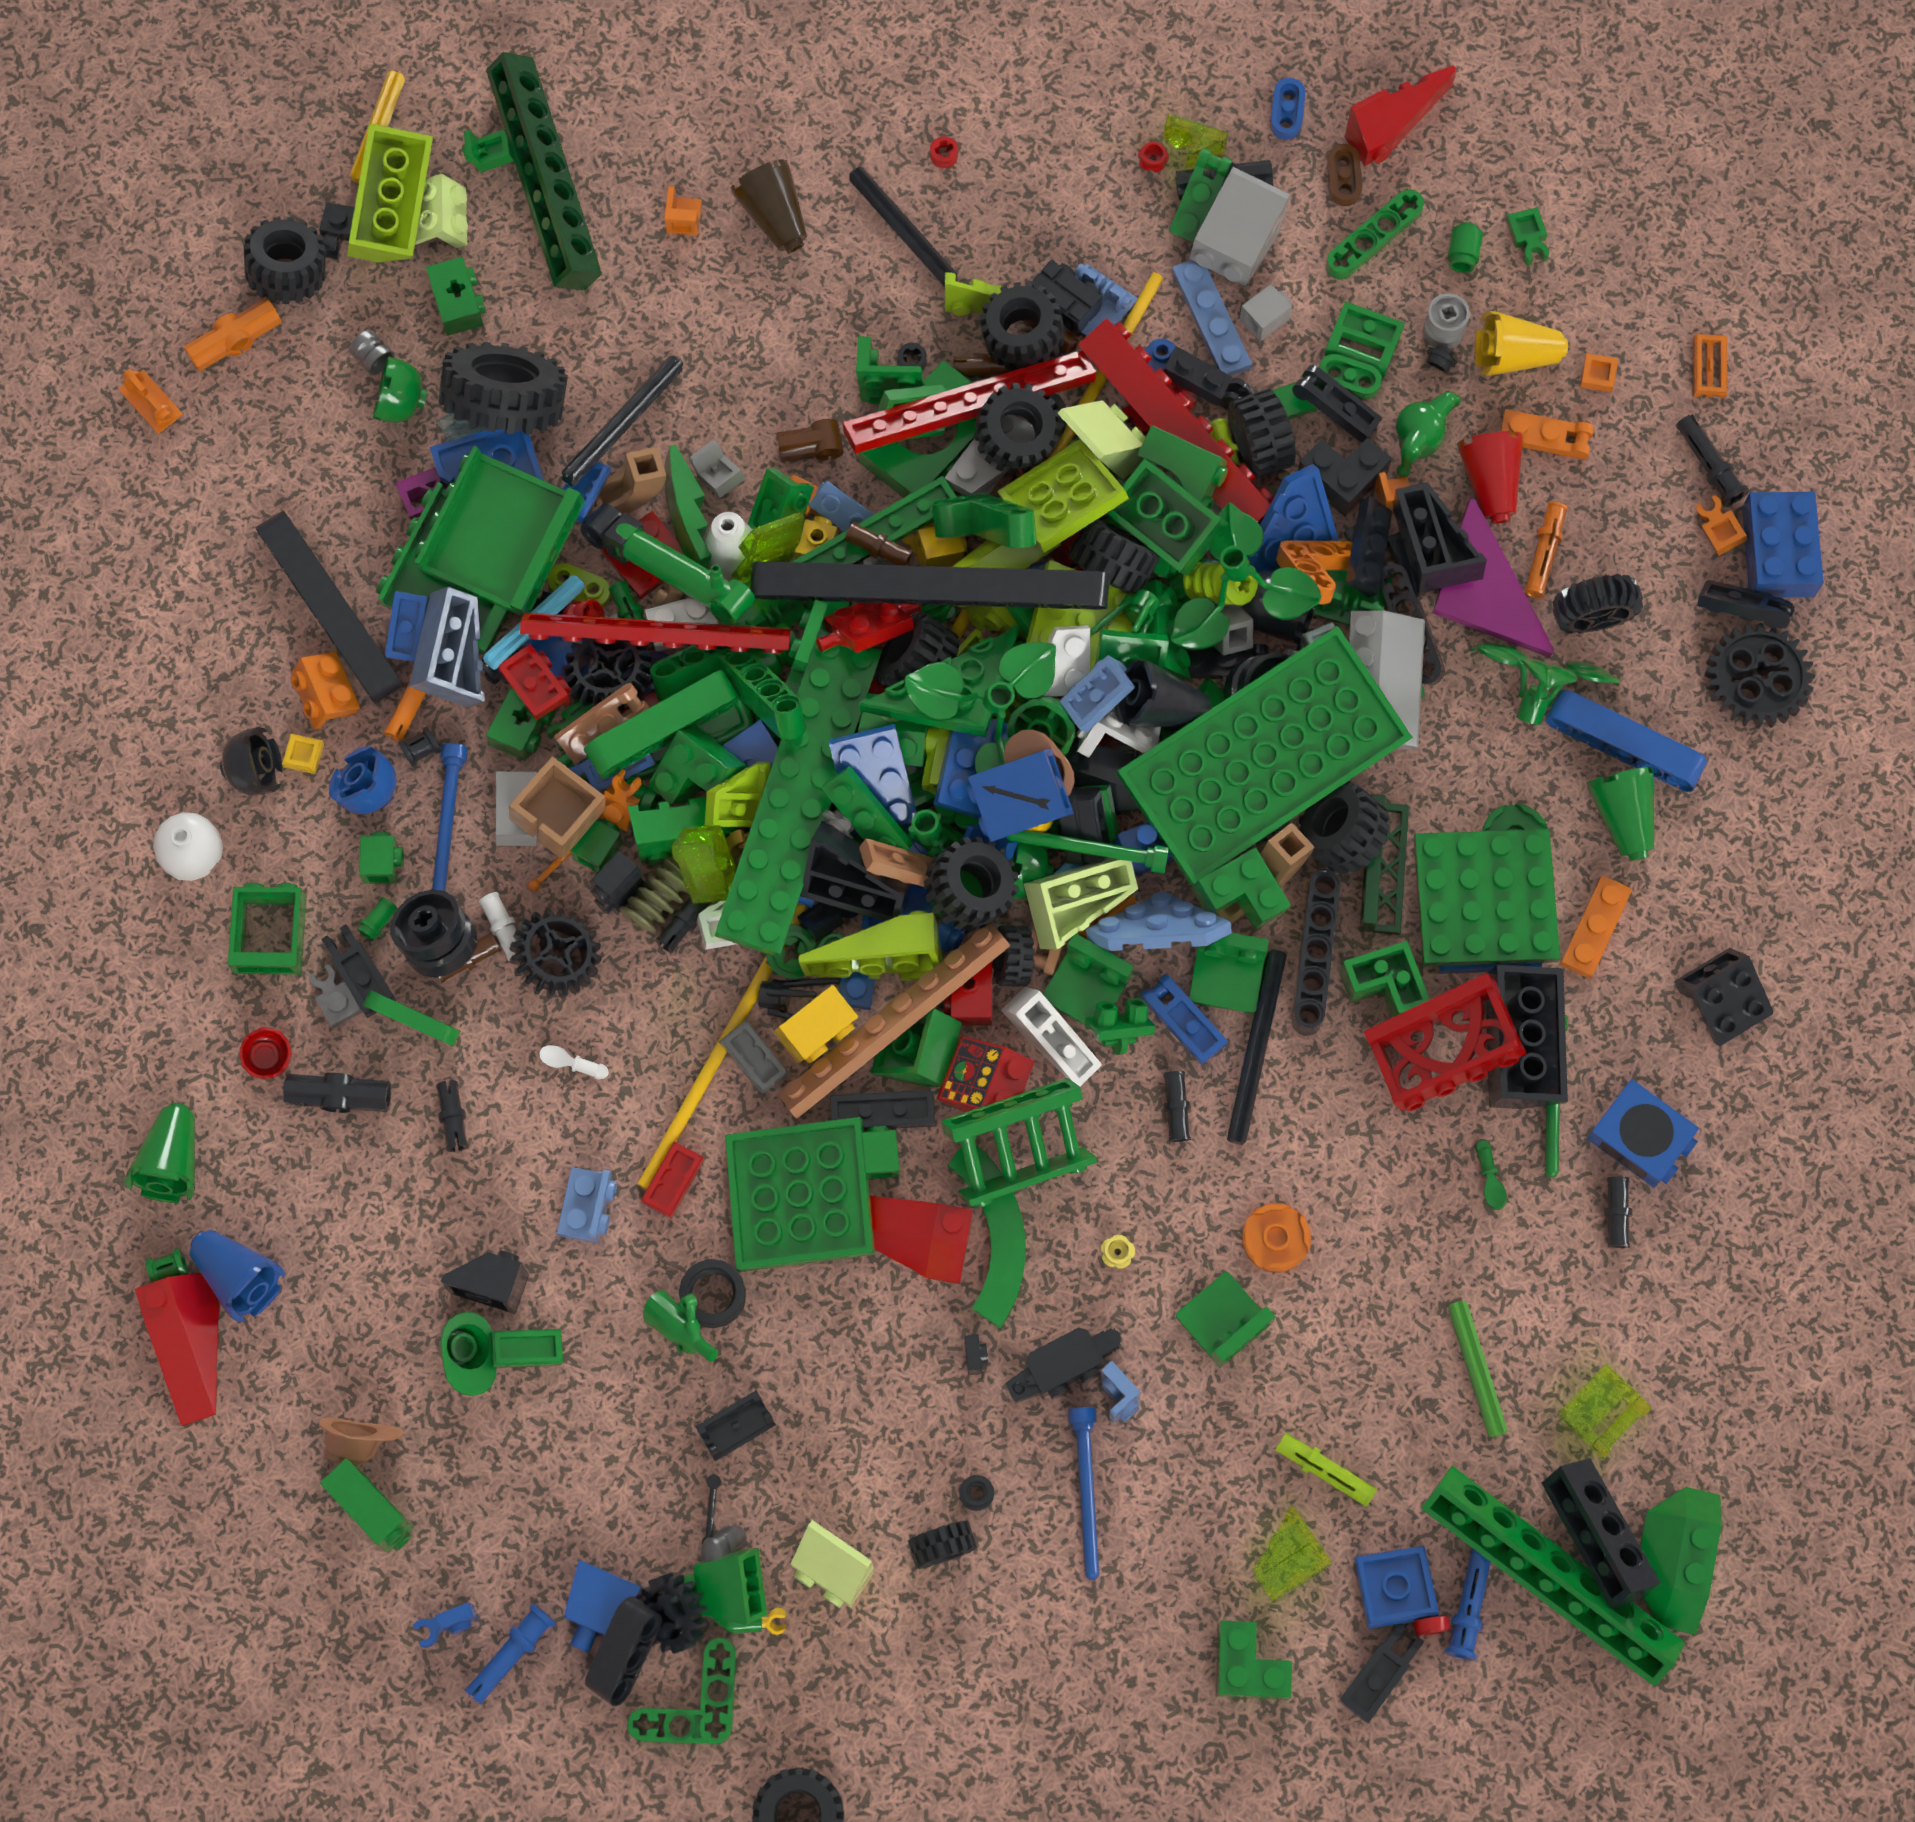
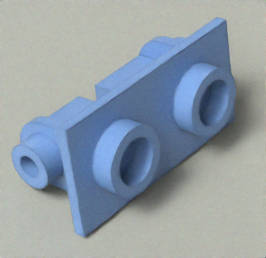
M828 481L820 484L816 490L817 494L808 505L825 518L831 520L832 523L843 531L848 530L853 522L859 524L874 515V513Z

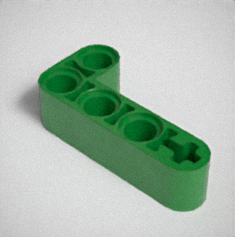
M973 494L932 503L935 536L938 538H952L974 534L1010 548H1024L1037 544L1034 510L990 494Z

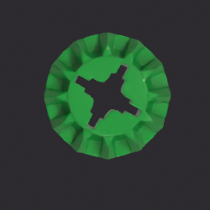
M790 925L784 946L787 947L796 943L793 952L797 955V958H799V955L817 949L814 938L806 929L797 925ZM783 948L779 958L766 954V964L771 967L775 975L786 979H796L804 976L799 959L789 958L784 961L786 952Z

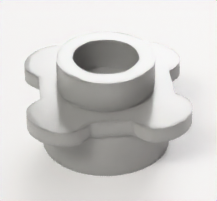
M839 809L834 812L826 810L822 814L826 818L825 822L853 839L850 833L854 830V827Z

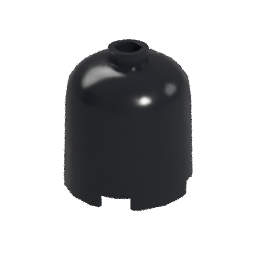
M1265 570L1258 574L1265 582L1270 584L1274 571ZM1258 584L1255 596L1250 602L1243 605V610L1253 619V630L1302 645V634L1308 632L1315 606L1297 618L1290 620L1274 618L1266 611L1262 599L1267 589L1262 588Z

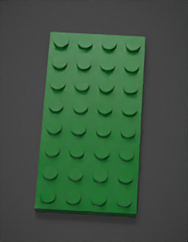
M1336 626L1118 770L1116 774L1149 824L1157 831V835L1164 846L1169 847L1168 852L1192 886L1199 879L1210 874L1413 737L1340 628Z

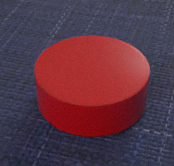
M1448 1616L1413 1621L1414 1632L1417 1636L1444 1633L1450 1629Z

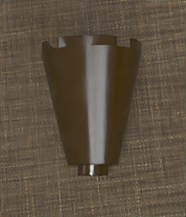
M780 159L778 160L779 166L772 167L771 163L768 162L744 174L738 179L741 185L738 188L732 185L731 192L779 251L786 250L787 253H793L804 246L803 241L807 238V233L790 166L787 160Z

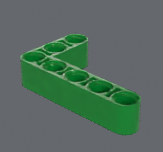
M695 644L657 661L650 668L656 698L660 702L708 675L723 670L740 695L741 700L778 737L791 740L802 736L806 731L799 697L750 649L746 652L731 651L729 646H716L712 650H702L696 648Z

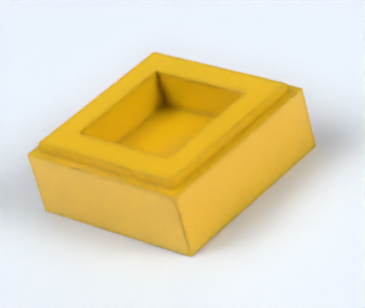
M290 734L282 762L283 767L316 774L324 747L323 740Z

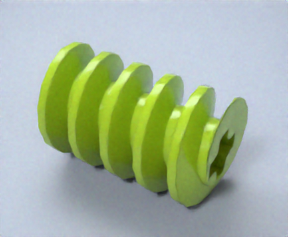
M1198 562L1188 576L1184 575V589L1190 600L1193 598H1207L1214 604L1219 603L1222 583L1221 575L1224 573L1221 563ZM1248 576L1241 582L1229 580L1225 604L1245 605L1250 602L1257 591V581L1252 576Z

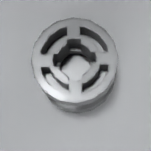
M372 330L360 333L349 346L350 354L356 360L364 362V368L371 375H378L383 371L388 356L394 358V352L387 345H381L380 338Z

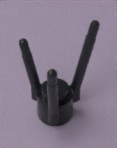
M841 978L773 979L772 982L762 981L759 990V1008L768 1009V1016L788 1020L793 1014L781 1010V1007L787 1008L789 997H817L816 991L794 990L790 988L840 984Z

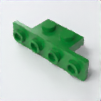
M815 600L812 610L805 608L799 627L805 629L802 639H794L788 656L794 658L786 685L796 695L818 631L821 630L829 633L825 630L823 618L834 614L839 608L848 607L849 602Z

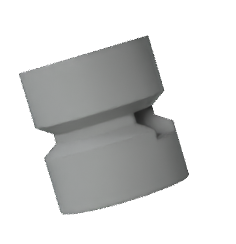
M1451 293L1441 294L1432 300L1423 326L1424 339L1430 346L1436 348L1437 345H1442L1453 349L1459 345L1463 339L1470 316L1469 306L1466 301L1460 296Z

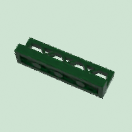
M1372 794L1375 799L1385 806L1386 812L1401 813L1400 826L1385 835L1387 841L1390 840L1399 852L1398 857L1388 865L1382 858L1381 846L1379 855L1377 857L1374 856L1371 859V863L1366 867L1364 866L1360 931L1400 935L1409 805L1385 803L1386 795ZM1400 832V837H1399V842H1398L1394 836H1395L1397 833ZM1398 863L1396 874L1392 868ZM1386 872L1397 882L1396 889L1387 897L1379 889L1380 877ZM1396 895L1394 906L1391 903L1390 899H1392ZM1384 904L1394 913V926L1377 924L1378 909Z

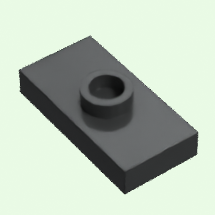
M747 1020L719 1041L761 1095L789 1074Z

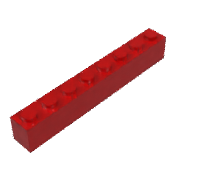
M1106 318L1078 345L1150 428L1153 425L1227 461L1226 468H1228L1227 476L1220 487L1216 485L1211 498L1214 499L1222 510L1228 503H1232L1239 510L1254 518L1260 525L1274 496L1265 486L1259 489L1252 480L1256 476L1245 463L1238 465L1231 458L1235 452L1225 440L1221 439L1217 442L1210 434L1214 430L1212 425L1202 415L1196 418L1190 411L1194 406L1181 391L1177 395L1169 387L1173 383L1170 377L1161 368L1157 371L1153 369L1148 363L1153 358L1140 344L1136 348L1128 340L1132 334L1120 321L1114 324Z

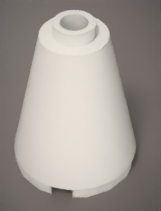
M724 512L715 517L704 540L712 555L708 570L713 565H718L725 580L736 579L743 583L751 578L753 562H765L764 545L757 534L736 513Z

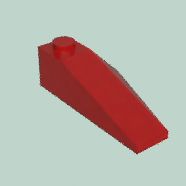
M1454 65L1423 76L1416 85L1412 86L1407 81L1400 84L1399 90L1389 94L1385 89L1351 106L1344 138L1349 145L1356 148L1364 166L1372 162L1378 164L1386 160L1393 149L1450 89L1457 72Z
M870 1195L875 1250L927 1279L960 1284L973 1219V1209L940 1203Z
M201 1273L167 1277L135 1288L142 1316L181 1426L183 1427L216 1415L217 1349L219 1346L218 1318L220 1317V1303Z

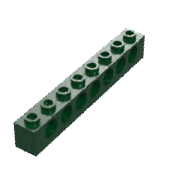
M502 52L486 69V73L553 285L557 288L586 290L602 275V271L534 59L529 56Z

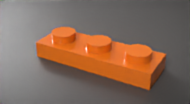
M1601 875L1560 963L1561 966L1589 979L1592 978L1633 890L1632 888Z

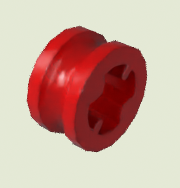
M941 136L931 143L930 159L935 166L949 168L957 162L958 145L955 140L947 136ZM946 147L947 152L949 151V156L942 157V154H939L940 148Z

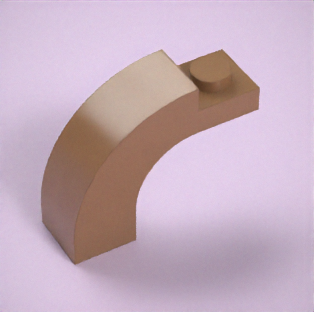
M657 447L625 454L622 467L608 477L587 519L603 503L612 505L622 515L624 513L628 514L648 503L661 491L667 475Z
M1291 823L1268 840L1260 855L1280 888H1282L1301 868L1315 847ZM1238 902L1215 914L1229 920L1231 927L1246 917Z

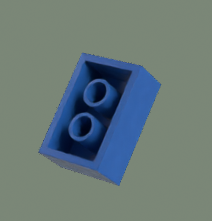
M1815 491L1750 492L1742 506L1743 528L1748 539L1745 542L1749 589L1780 598L1815 597L1824 583Z

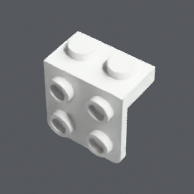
M1114 707L1087 733L1078 730L1076 737L1080 738L1077 752L1089 758L1104 734L1107 733L1144 754L1158 745L1161 727H1131L1122 724L1115 714Z

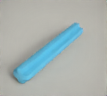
M570 576L531 613L558 614L582 592L585 587L584 583L577 576ZM520 623L517 624L485 653L483 657L484 662L491 669H497L502 662L507 660L530 639L529 634H520Z

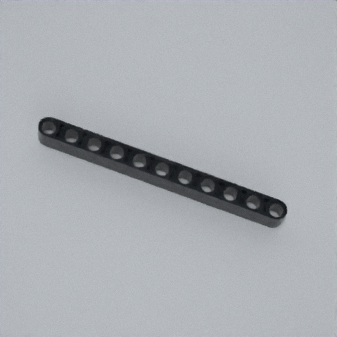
M753 562L750 590L756 599L819 600L825 602L1104 610L1108 608L1110 574L1099 571Z

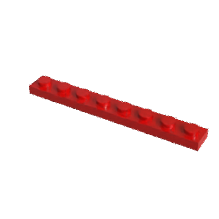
M1081 350L843 422V432L854 453L857 454L979 416L988 397L993 392L996 394L998 389L1005 385L1007 389H1010L1013 383H1019L1021 389H1024L1026 384L1033 385L1032 391L1038 393L1039 389L1046 392L1045 397L1096 381V371L1085 352Z
M524 613L520 621V634H529V638L536 640L548 639L549 636H562V640L569 642H578L582 638H596V642L602 644L615 643L616 640H629V644L636 646H645L649 642H662L663 646L669 648L682 647V644H696V648L702 650H712L716 646H729L731 651L746 652L749 651V648H763V652L769 654H779L783 650H789L791 629L727 626L722 624Z

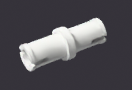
M493 892L482 897L479 900V904L482 906L491 924L490 932L497 936L507 956V960L510 961V958L516 954L510 951L509 947L512 942L516 941L513 938V934L516 931L515 926L517 923L514 917H509L499 897V893Z

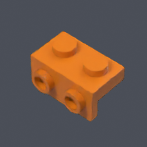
M336 652L300 658L291 672V683L293 688L298 691L303 703L304 714L310 719L314 729L322 728L326 720L354 715L360 710V705Z

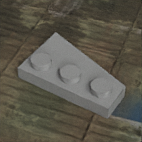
M1007 415L1000 419L1002 431L1010 440L1018 443H1027L1035 439L1033 426L1015 415ZM975 438L945 476V480L951 489L964 496L983 493L1003 479V474L1009 471L1008 467H1004L1003 471L996 469L998 464L994 461L991 464L985 461L987 454L986 452L979 453L977 447L980 442L975 441Z

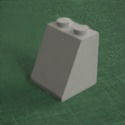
M1233 167L1194 239L1190 260L1225 276L1230 281L1237 282L1246 287L1280 233L1290 194Z

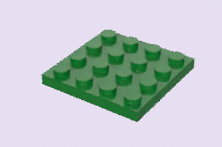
M1550 829L1415 833L1413 839L1423 967L1559 962L1560 947Z
M861 1117L725 1135L735 1264L738 1272L875 1255L868 1175L865 1168L862 1133H864L863 1121Z

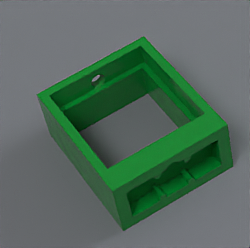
M252 882L245 883L243 887H233L228 966L234 974L302 975L307 897L301 887L292 883H279L277 887H264L263 884ZM247 905H294L291 953L244 952Z
M347 1458L320 1482L322 1487L374 1543L387 1553L392 1549L395 1551L400 1550L411 1539L412 1536L409 1532L414 1527L366 1475Z

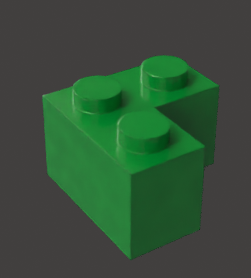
M701 729L678 730L647 786L672 805L687 803L688 799L695 798L700 787L707 792L746 769L748 765Z
M1256 847L1199 879L1191 889L1202 908L1215 914L1238 902L1254 930L1283 915L1291 906Z
M1408 941L1345 960L1340 968L1339 974L1350 1003L1383 993L1392 1018L1430 1000Z
M1220 1621L1218 1623L1216 1697L1289 1700L1291 1698L1292 1661L1256 1659L1257 1622Z

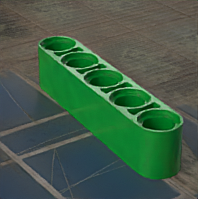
M723 670L716 671L590 741L583 750L601 779L610 777L671 743L678 730L698 728L727 712L740 702L741 697Z

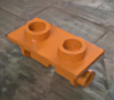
M128 369L123 373L124 384L118 390L157 434L183 416V413L144 370L139 372Z

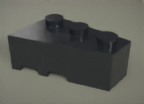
M822 820L812 837L803 879L804 885L800 897L882 921L902 916L907 906L912 883H903L898 879L874 875L866 871L859 849L861 844Z

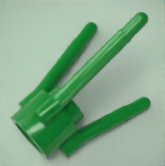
M1143 589L1138 590L1133 597L1126 595L1116 608L1090 629V635L1096 634L1124 610H1127V618L1134 623L1132 632L1146 633L1154 619L1153 614L1159 607V600L1153 593Z

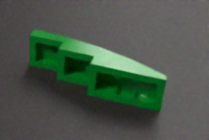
M676 444L669 447L664 463L667 475L665 490L671 522L683 554L708 569L712 557L704 542L708 524L700 511L705 495Z

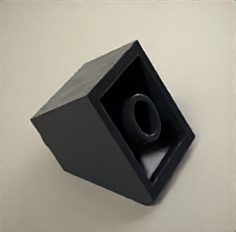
M499 1250L498 1255L487 1252L444 1274L441 1283L451 1295L516 1315L529 1274L524 1268L523 1263L518 1261L519 1257L517 1255Z

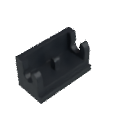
M756 1390L695 1427L716 1462L773 1428L776 1424Z

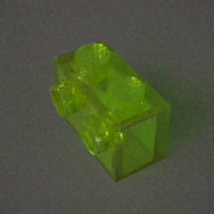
M721 826L684 828L672 845L674 860L678 862L683 875L684 886L689 891L692 902L726 901L737 869Z

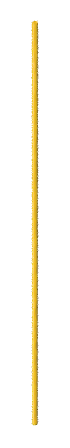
M1156 272L1151 274L1123 324L1131 334H1133L1163 280V277ZM1099 368L1096 371V381L1088 385L1078 405L1094 402L1106 382L1107 377ZM1068 424L1066 425L1065 432L1047 459L1068 447L1067 443L1073 440L1076 433ZM963 608L951 628V631L958 635V640L961 639L970 623L969 618L971 617ZM797 903L790 925L799 926L800 923L797 916L808 910L809 907ZM766 957L638 1181L637 1185L645 1190L650 1185L673 1142H677L727 1053L719 1041L746 1020L759 997L761 982L768 981L773 970L766 964Z

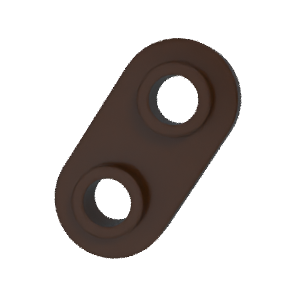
M1338 144L1330 150L1327 159L1329 194L1332 201L1337 205L1351 206L1359 200L1362 191L1360 156L1353 146ZM1343 160L1346 161L1348 165L1340 166L1337 162ZM1348 189L1350 194H1342L1340 190Z

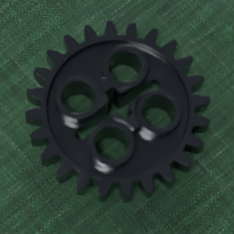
M1748 623L1744 626L1742 633L1735 627L1731 631L1730 637L1724 634L1719 641L1720 645H1714L1711 650L1713 655L1709 656L1706 661L1710 668H1707L1704 677L1712 679L1708 682L1706 689L1716 690L1711 701L1721 700L1723 704L1719 711L1724 712L1730 709L1732 711L1730 715L1731 721L1739 715L1743 717V726H1746L1751 719L1754 720L1756 729L1761 727L1764 720H1766L1770 728H1773L1777 718L1785 724L1789 719V714L1794 717L1797 716L1800 711L1799 706L1804 707L1808 702L1806 696H1809L1813 691V687L1809 683H1812L1815 675L1807 671L1811 669L1813 662L1803 661L1808 650L1797 651L1796 647L1800 642L1799 639L1792 642L1787 641L1789 631H1785L1781 636L1776 635L1777 628H1771L1769 632H1765L1763 623H1759L1756 630L1753 631ZM1764 653L1774 654L1778 662L1769 661ZM1732 659L1742 660L1746 668L1737 667ZM1779 669H1786L1788 672H1786V671H1778V670H1779ZM1731 679H1733V680H1741V681L1734 683V682L1731 681ZM1773 683L1782 684L1787 692L1781 693L1777 691ZM1741 690H1750L1755 698H1746L1741 693Z

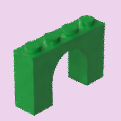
M943 360L924 380V386L943 384L945 390L948 391L972 384V382ZM978 417L956 423L957 433L950 445L937 453L918 454L906 449L898 442H893L858 453L859 463L904 498L941 476L945 478L973 441L974 433L977 429L975 423Z
M1153 425L1138 453V456L1141 458H1145L1151 463L1174 473L1180 480L1183 488L1210 509L1214 501L1211 496L1216 485L1220 487L1223 484L1228 473V468H1226L1227 461L1222 457ZM1108 516L1107 523L1131 534L1113 518ZM1161 557L1153 573L1169 581L1173 575L1178 576L1180 573Z

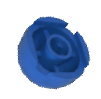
M371 746L358 748L344 759L348 764L342 771L336 768L329 784V795L338 805L349 812L366 815L376 812L390 803L396 788L397 777L393 765L380 751L375 750Z

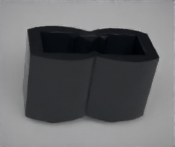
M617 851L590 880V884L593 887L590 892L596 898L594 903L608 915L611 911L618 915L620 913L619 908L628 905L627 899L631 896L635 897L637 895L636 890L639 887L645 886L639 867L620 851Z

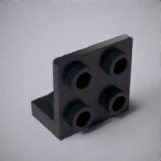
M1728 948L1674 981L1680 994L1696 1001L1710 1035L1718 1046H1722L1771 1016L1774 1012L1750 956Z

